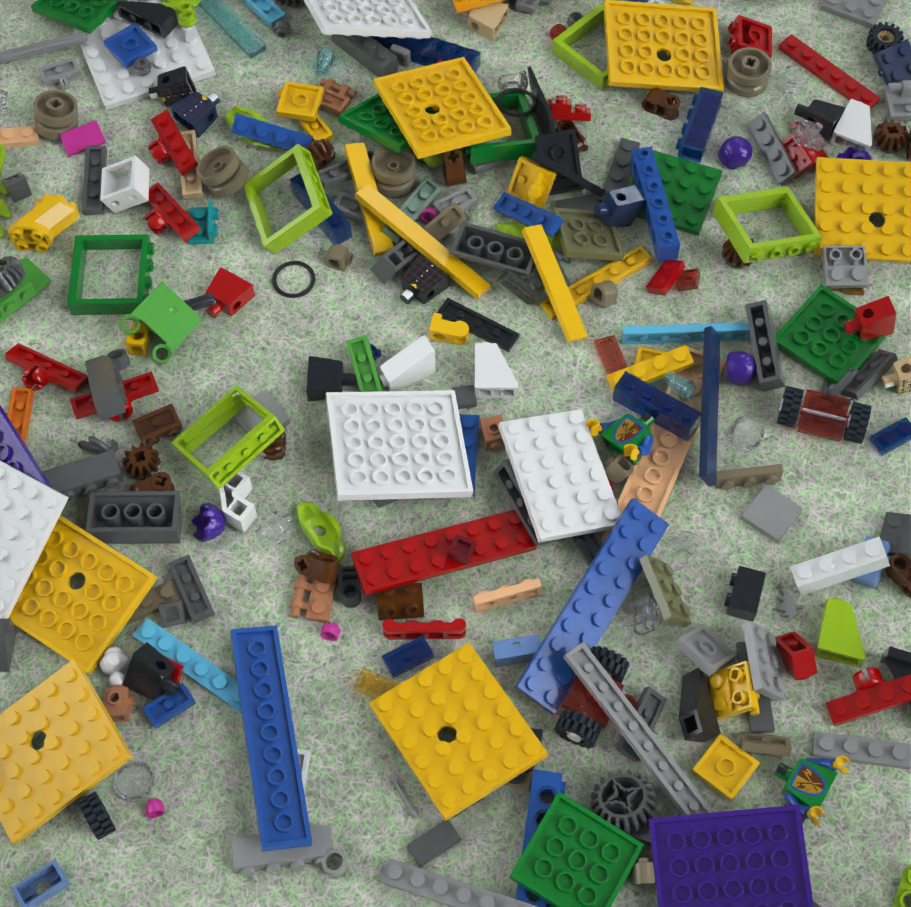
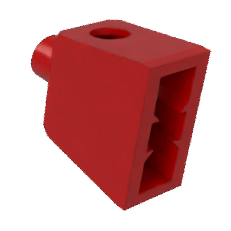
M220 267L206 290V294L213 293L216 304L209 306L206 312L212 318H216L221 311L229 316H233L255 296L253 284Z
M886 296L857 307L854 319L843 323L846 334L857 332L861 340L893 334L897 313L890 297Z

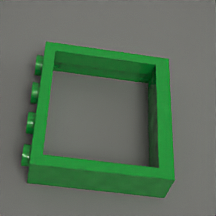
M510 92L504 94L500 99V104L505 110L516 109L517 113L530 110L524 93ZM499 93L489 94L495 104ZM532 113L519 117L526 140L474 144L464 147V155L468 156L470 164L518 160L521 156L527 159L531 158V152L533 150L537 151L534 136L539 135Z
M149 234L75 236L67 302L71 315L131 314L149 295L148 289H152L150 272H153L154 264L151 255L155 254L154 242H151ZM141 249L137 298L82 299L87 250Z

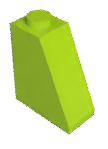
M827 598L823 607L814 654L816 657L860 668L865 660V652L852 605L841 598Z

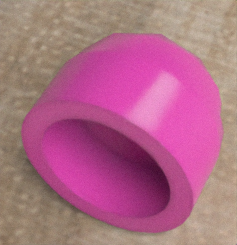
M427 207L421 214V220L427 225L438 213L434 208Z
M329 621L323 625L320 636L325 640L337 641L340 628L337 623L333 625Z
M151 798L145 804L146 818L153 819L165 814L164 804L160 799Z

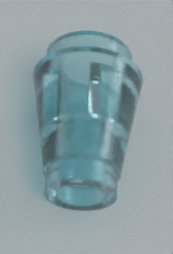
M322 47L317 52L315 68L317 76L325 77L336 59L334 50Z
M669 371L664 376L663 381L680 399L688 400L692 397L696 390L692 380L672 371Z

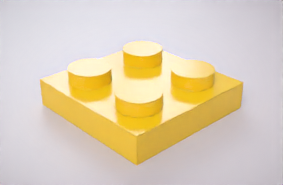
M286 81L276 109V115L278 117L315 122L324 95V87Z
M720 734L692 769V773L728 801L732 802L757 769L760 762Z

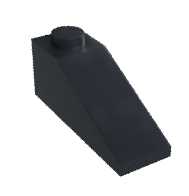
M116 2L119 17L136 23L138 26L164 39L178 25L175 10L161 3Z

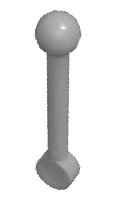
M391 774L389 776L390 783L395 785L410 810L409 815L412 818H416L419 815V811L412 806L400 786L398 775Z

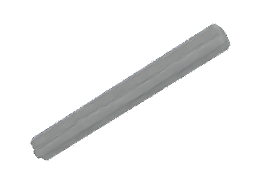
M82 31L1 51L0 64L87 43V35Z

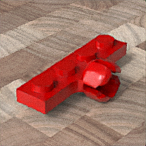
M168 110L152 118L151 122L159 134V138L148 145V149L152 157L158 160L157 163L164 164L172 159L182 176L197 168L198 162Z
M158 182L149 188V199L147 202L154 209L144 216V220H148L147 225L151 231H155L153 232L154 234L160 235L168 228H171L185 242L201 231L198 224Z
M20 343L5 353L6 361L25 369L22 372V382L28 389L32 388V391H39L48 383H55L77 393L89 383L88 375Z
M152 371L122 382L128 403H125L126 412L123 413L125 420L129 419L133 413L132 401L159 392ZM91 392L70 399L77 420L97 413ZM120 415L109 418L115 422H122Z
M869 667L866 669L870 680L866 681L862 670L856 672L853 675V682L856 687L854 693L825 702L834 727L911 702V674L891 681H885L878 668Z

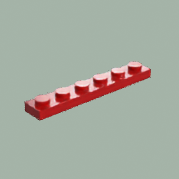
M791 34L779 44L778 49L849 101L853 99L869 105L870 110L879 103V96Z

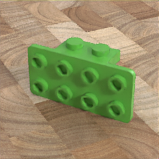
M23 258L20 261L26 272L24 279L16 286V289L11 290L4 297H0V323L51 284L50 278L28 258Z

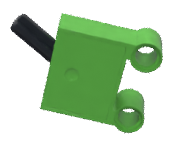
M162 281L131 314L125 315L121 319L119 324L120 331L128 336L134 335L139 329L140 323L143 324L163 343L155 346L152 350L151 358L153 362L159 365L165 364L170 360L172 352L203 320L195 310L215 305V297L213 293L183 301ZM132 320L135 323V329H125L124 321ZM156 350H165L167 358L165 360L158 359L156 357Z

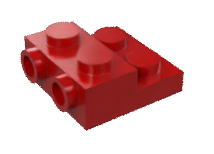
M738 15L734 21L730 22L728 32L731 33V37L728 40V47L731 48V54L740 48L752 47L764 51L770 58L772 57V26Z
M556 95V98L548 99L553 120L591 121V109L586 104H575V107H572L571 99H568L566 95Z

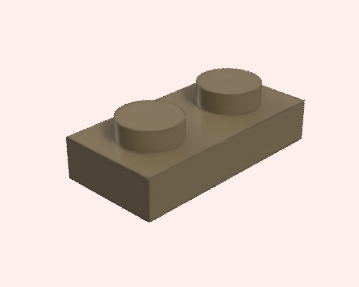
M453 202L423 228L439 242L462 223L467 216Z
M741 732L742 751L754 755L759 753L770 754L777 758L791 756L790 737Z

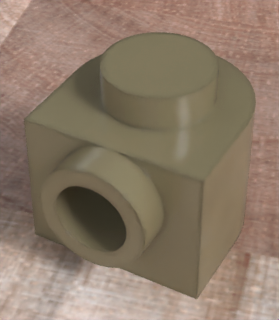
M333 244L330 246L324 262L329 268L344 272L347 265L352 263L353 254L349 253L348 247L341 244Z
M611 280L594 284L591 288L590 299L600 307H610L617 302L618 288Z
M622 452L616 457L611 455L603 462L606 476L614 483H621L634 470L632 463Z
M637 858L636 863H634L631 869L632 885L656 884L654 863L651 862V858Z

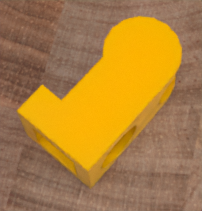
M433 313L429 328V339L462 345L469 339V326L463 321L452 322L443 320L442 314Z
M134 322L132 323L130 330L135 329ZM141 323L134 335L127 336L125 344L129 355L147 357L152 333Z

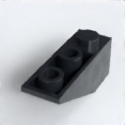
M697 668L682 676L679 721L686 741L705 742L720 735L721 732L704 672Z

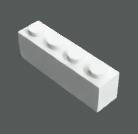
M879 536L790 566L800 594L805 595L889 567L890 564Z

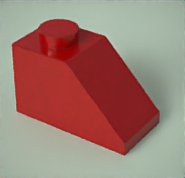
M793 631L775 637L776 647L785 668L795 680H805L812 675L818 674L814 648L800 635Z

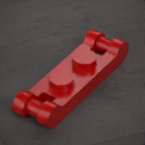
M457 618L453 622L432 620L429 623H420L416 620L396 623L393 619H386L382 624L384 637L389 640L462 639L466 636V622L462 618Z

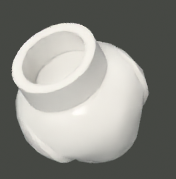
M109 648L104 652L100 667L106 675L110 676L109 683L111 686L122 685L125 679L123 673L128 669L129 659L120 648Z

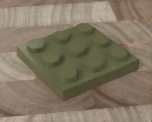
M553 209L552 213L564 220L557 230L564 257L610 261L623 260L625 254L615 226L605 225L601 216H596L594 211Z

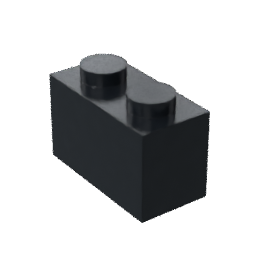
M743 566L738 567L737 573L732 572L729 586L733 587L732 593H727L724 606L728 607L726 615L754 622L766 576L765 572Z

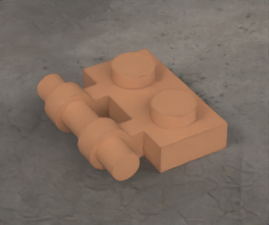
M322 78L320 80L321 87H324V95L319 108L338 116L344 113L351 103L349 97L355 99L357 91L352 90L350 86L339 85L332 79Z
M299 573L298 580L295 581L293 588L295 590L294 599L290 602V617L297 619L299 618L300 611L306 612V621L329 622L337 580L334 583L326 584L313 579V584L306 582L308 576ZM304 592L310 593L308 603L302 601Z

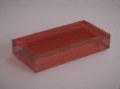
M615 335L594 340V345L606 375L627 368Z

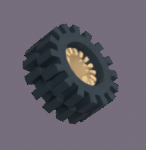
M879 22L878 26L876 24L873 25L866 41L869 52L873 50L872 54L874 55L902 42L904 39L903 31H899L900 27L898 26L894 28L895 24L893 23L891 26L888 25V22H885L884 25L882 22Z
M96 791L78 801L89 827L98 840L116 831Z

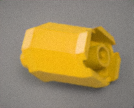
M43 195L40 201L38 199L35 202L32 210L9 227L8 236L11 243L21 252L27 250L41 253L47 252L48 248L52 245L53 238L78 220L79 211L76 203L71 201L69 204L62 195Z

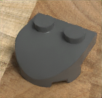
M886 512L880 539L888 541L890 544L888 556L902 553L911 560L910 514Z

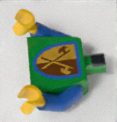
M645 412L639 419L630 414H625L623 417L608 423H600L596 419H589L587 421L586 427L591 430L590 434L592 436H597L600 433L608 449L616 454L622 452L634 466L642 456L651 453L654 436L650 426L655 420L649 413Z
M844 755L838 756L836 759L805 758L799 759L794 769L780 762L774 775L786 781L781 792L784 795L785 802L789 805H800L801 816L805 819H811L812 823L818 826L820 822L817 816L826 817L820 806L838 774L835 771L838 769L842 774H848L849 770L842 765L851 764V761Z

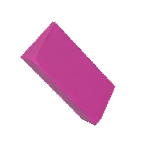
M97 121L89 122L60 134L62 144L69 157L86 151V146H99L106 143Z

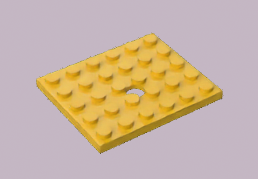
M619 0L604 1L609 86L645 89L657 87L662 90L722 94L724 83L716 8ZM660 50L665 51L670 56V60L661 61L657 57V52Z
M464 57L373 79L374 87L417 159L511 135V127ZM428 107H432V109L439 112L436 114H429L425 111V109Z
M817 157L814 226L822 238L817 249L813 252V258H822L823 246H865L866 261L911 263V163ZM873 213L881 214L885 220L884 225L874 227L869 221L870 215Z
M60 515L8 619H11L16 626L67 660H78L83 670L91 675L104 657V652L111 647L158 577ZM82 573L85 576L84 585L80 589H71L70 578L74 574Z
M470 643L465 644L369 702L370 708L445 822L548 757L546 749ZM444 727H452L457 733L456 738L450 743L440 741L438 738L439 731Z
M76 659L71 660L0 714V822L12 844L21 842L133 758L82 666ZM43 731L46 734L44 747L35 750L31 743L32 737L35 733Z

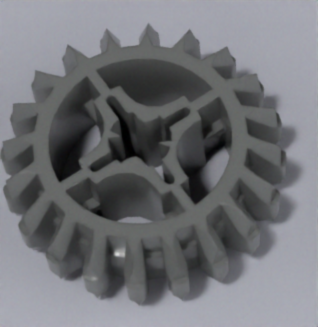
M5 256L0 259V297H4L11 290L16 289V286L25 277L24 267L16 257Z
M628 768L625 774H622V771L618 769L616 775L609 771V778L601 777V784H595V791L591 792L592 801L590 805L593 813L620 830L625 829L628 835L631 828L639 831V824L647 827V819L653 818V811H656L657 797L656 793H654L653 785L649 784L646 776L641 778L638 771L632 775L631 770ZM620 796H621V798H622L623 801H624V800L626 801L627 806H626V804H625L624 802H621ZM642 801L640 806L635 811H633V808L639 805V802Z

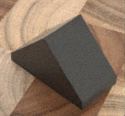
M17 173L2 180L14 203L32 195L24 174Z

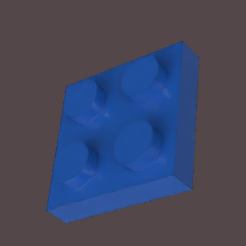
M136 23L131 24L103 41L107 50L125 69L132 66L138 58H146L158 50L157 45Z

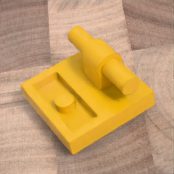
M521 156L516 164L507 193L544 209L557 172Z
M748 661L723 668L708 676L710 696L717 720H723L750 711V715L760 714L758 704L760 693L753 689Z

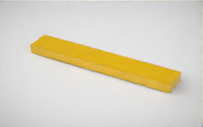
M364 142L345 144L344 151L356 192L368 184L377 190ZM359 202L373 255H384L394 247L392 239L381 232L386 224Z
M542 224L525 227L522 230V234L567 343L586 339L588 337Z
M640 245L626 253L622 261H612L568 286L575 306L590 299L591 288L594 284L611 280L616 284L653 263V258ZM547 298L540 302L541 308L550 319H556L557 316L550 299Z

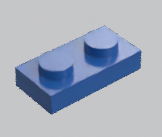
M183 682L180 683V690L174 697L164 693L156 700L142 707L155 729L196 704Z

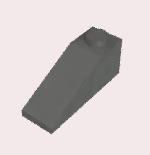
M404 239L382 255L370 270L385 284L421 253Z

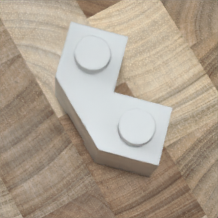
M239 471L219 491L226 523L245 533L257 518L254 504L245 499L253 489L250 477Z

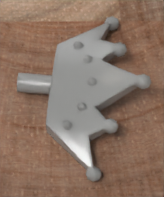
M780 588L782 597L778 598V601L782 603L773 608V611L784 612L782 617H788L787 621L790 622L792 618L797 616V609H803V605H796L794 596Z

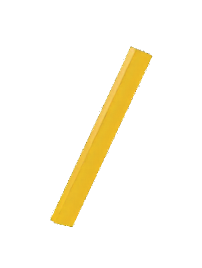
M368 184L356 192L354 197L433 264L447 273L450 278L474 298L478 299L489 290L491 285L458 257L449 255V250L371 185Z

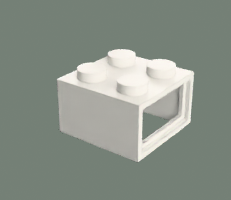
M137 156L102 168L100 201L114 213L147 202L149 199L150 169ZM132 164V173L130 175L117 179L110 173Z

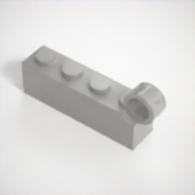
M330 825L310 827L312 845L308 847L262 852L259 835L231 839L233 867L236 874L240 873L241 876H252L255 874V871L260 870L274 873L280 871L281 867L290 866V869H301L305 867V864L315 863L316 866H323L324 872L328 876L339 877L347 870L348 863L345 854L333 847ZM337 856L343 860L342 866L339 869L331 870L327 867V861L331 857Z

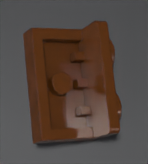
M173 404L132 420L140 441L144 445H154L160 441L159 438L166 435L168 437L175 436L183 428Z
M422 582L378 592V619L382 621L386 619L424 617Z

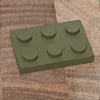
M648 555L640 558V563L664 621L681 627L692 624L689 618L691 615L690 610L681 599L682 592L673 580L671 566Z

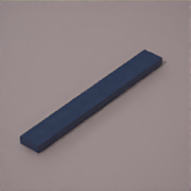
M712 326L705 327L699 460V477L709 487L716 485L720 336Z

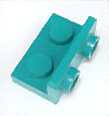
M208 200V207L190 208V217L201 229V231L189 239L190 245L214 244V236H218V225L215 224V220L219 218L218 207H214L213 200Z

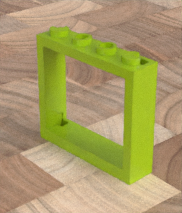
M604 2L553 39L552 52L600 90L609 85L608 68L603 72L600 71L570 46L604 21Z
M299 144L243 185L245 196L251 206L250 212L256 221L255 227L261 236V244L265 249H269L274 253H279L332 215L311 153ZM298 165L312 207L273 234L259 192Z
M788 186L717 197L712 210L713 215L744 264L811 253L817 249L822 238ZM782 207L801 236L752 243L735 214Z
M236 385L171 443L186 461L216 488L220 489L278 438L285 429L274 414ZM245 406L262 419L259 424L209 468H206L191 454Z

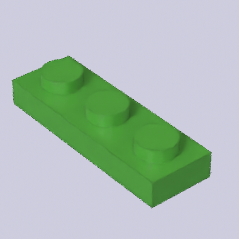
M363 335L347 340L346 343L360 392H384L368 336Z

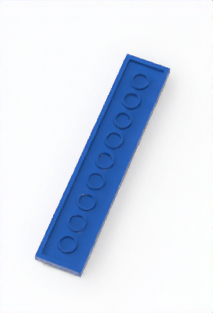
M635 498L630 499L514 688L550 714L556 713L578 677L563 658L564 655L582 642L586 644L589 650L592 646L596 647L643 569L639 559L645 555L651 556L670 524Z
M277 625L231 629L230 637L261 851L267 852L311 846L312 836Z

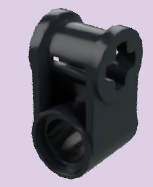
M338 564L341 601L347 608L357 607L361 602L362 595L361 584L354 565L342 566V564ZM349 592H354V593H356V594L353 595V596H347V595H346V594L349 593Z

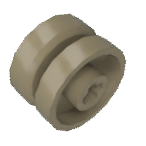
M745 47L735 51L729 60L725 80L727 87L732 93L741 97H755L763 93L767 88L772 62L770 57L758 48Z
M48 90L40 93L33 102L35 129L41 136L51 140H61V133L78 127L77 101L71 94L61 90Z
M219 146L205 154L200 160L196 171L200 180L218 198H225L239 191L249 177L248 168L229 146Z
M384 147L373 155L371 168L377 190L381 195L392 198L402 197L414 189L416 183V161L414 155L406 149L398 153L388 147Z

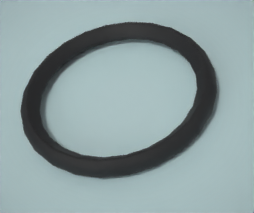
M510 88L498 94L496 105L506 115L523 117L535 111L537 99L531 92L525 89ZM520 92L531 97L533 106L526 112H510L501 106L500 99L506 93Z
M289 261L283 263L275 270L272 284L274 289L282 296L297 298L310 292L316 278L313 269L308 264L301 261ZM290 265L305 267L311 274L310 285L300 293L290 294L282 291L278 287L276 279L278 273L283 268Z

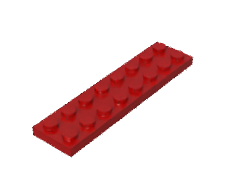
M511 510L351 552V558L363 593L367 596L536 550L537 546L516 511ZM456 533L477 542L468 565L447 556Z

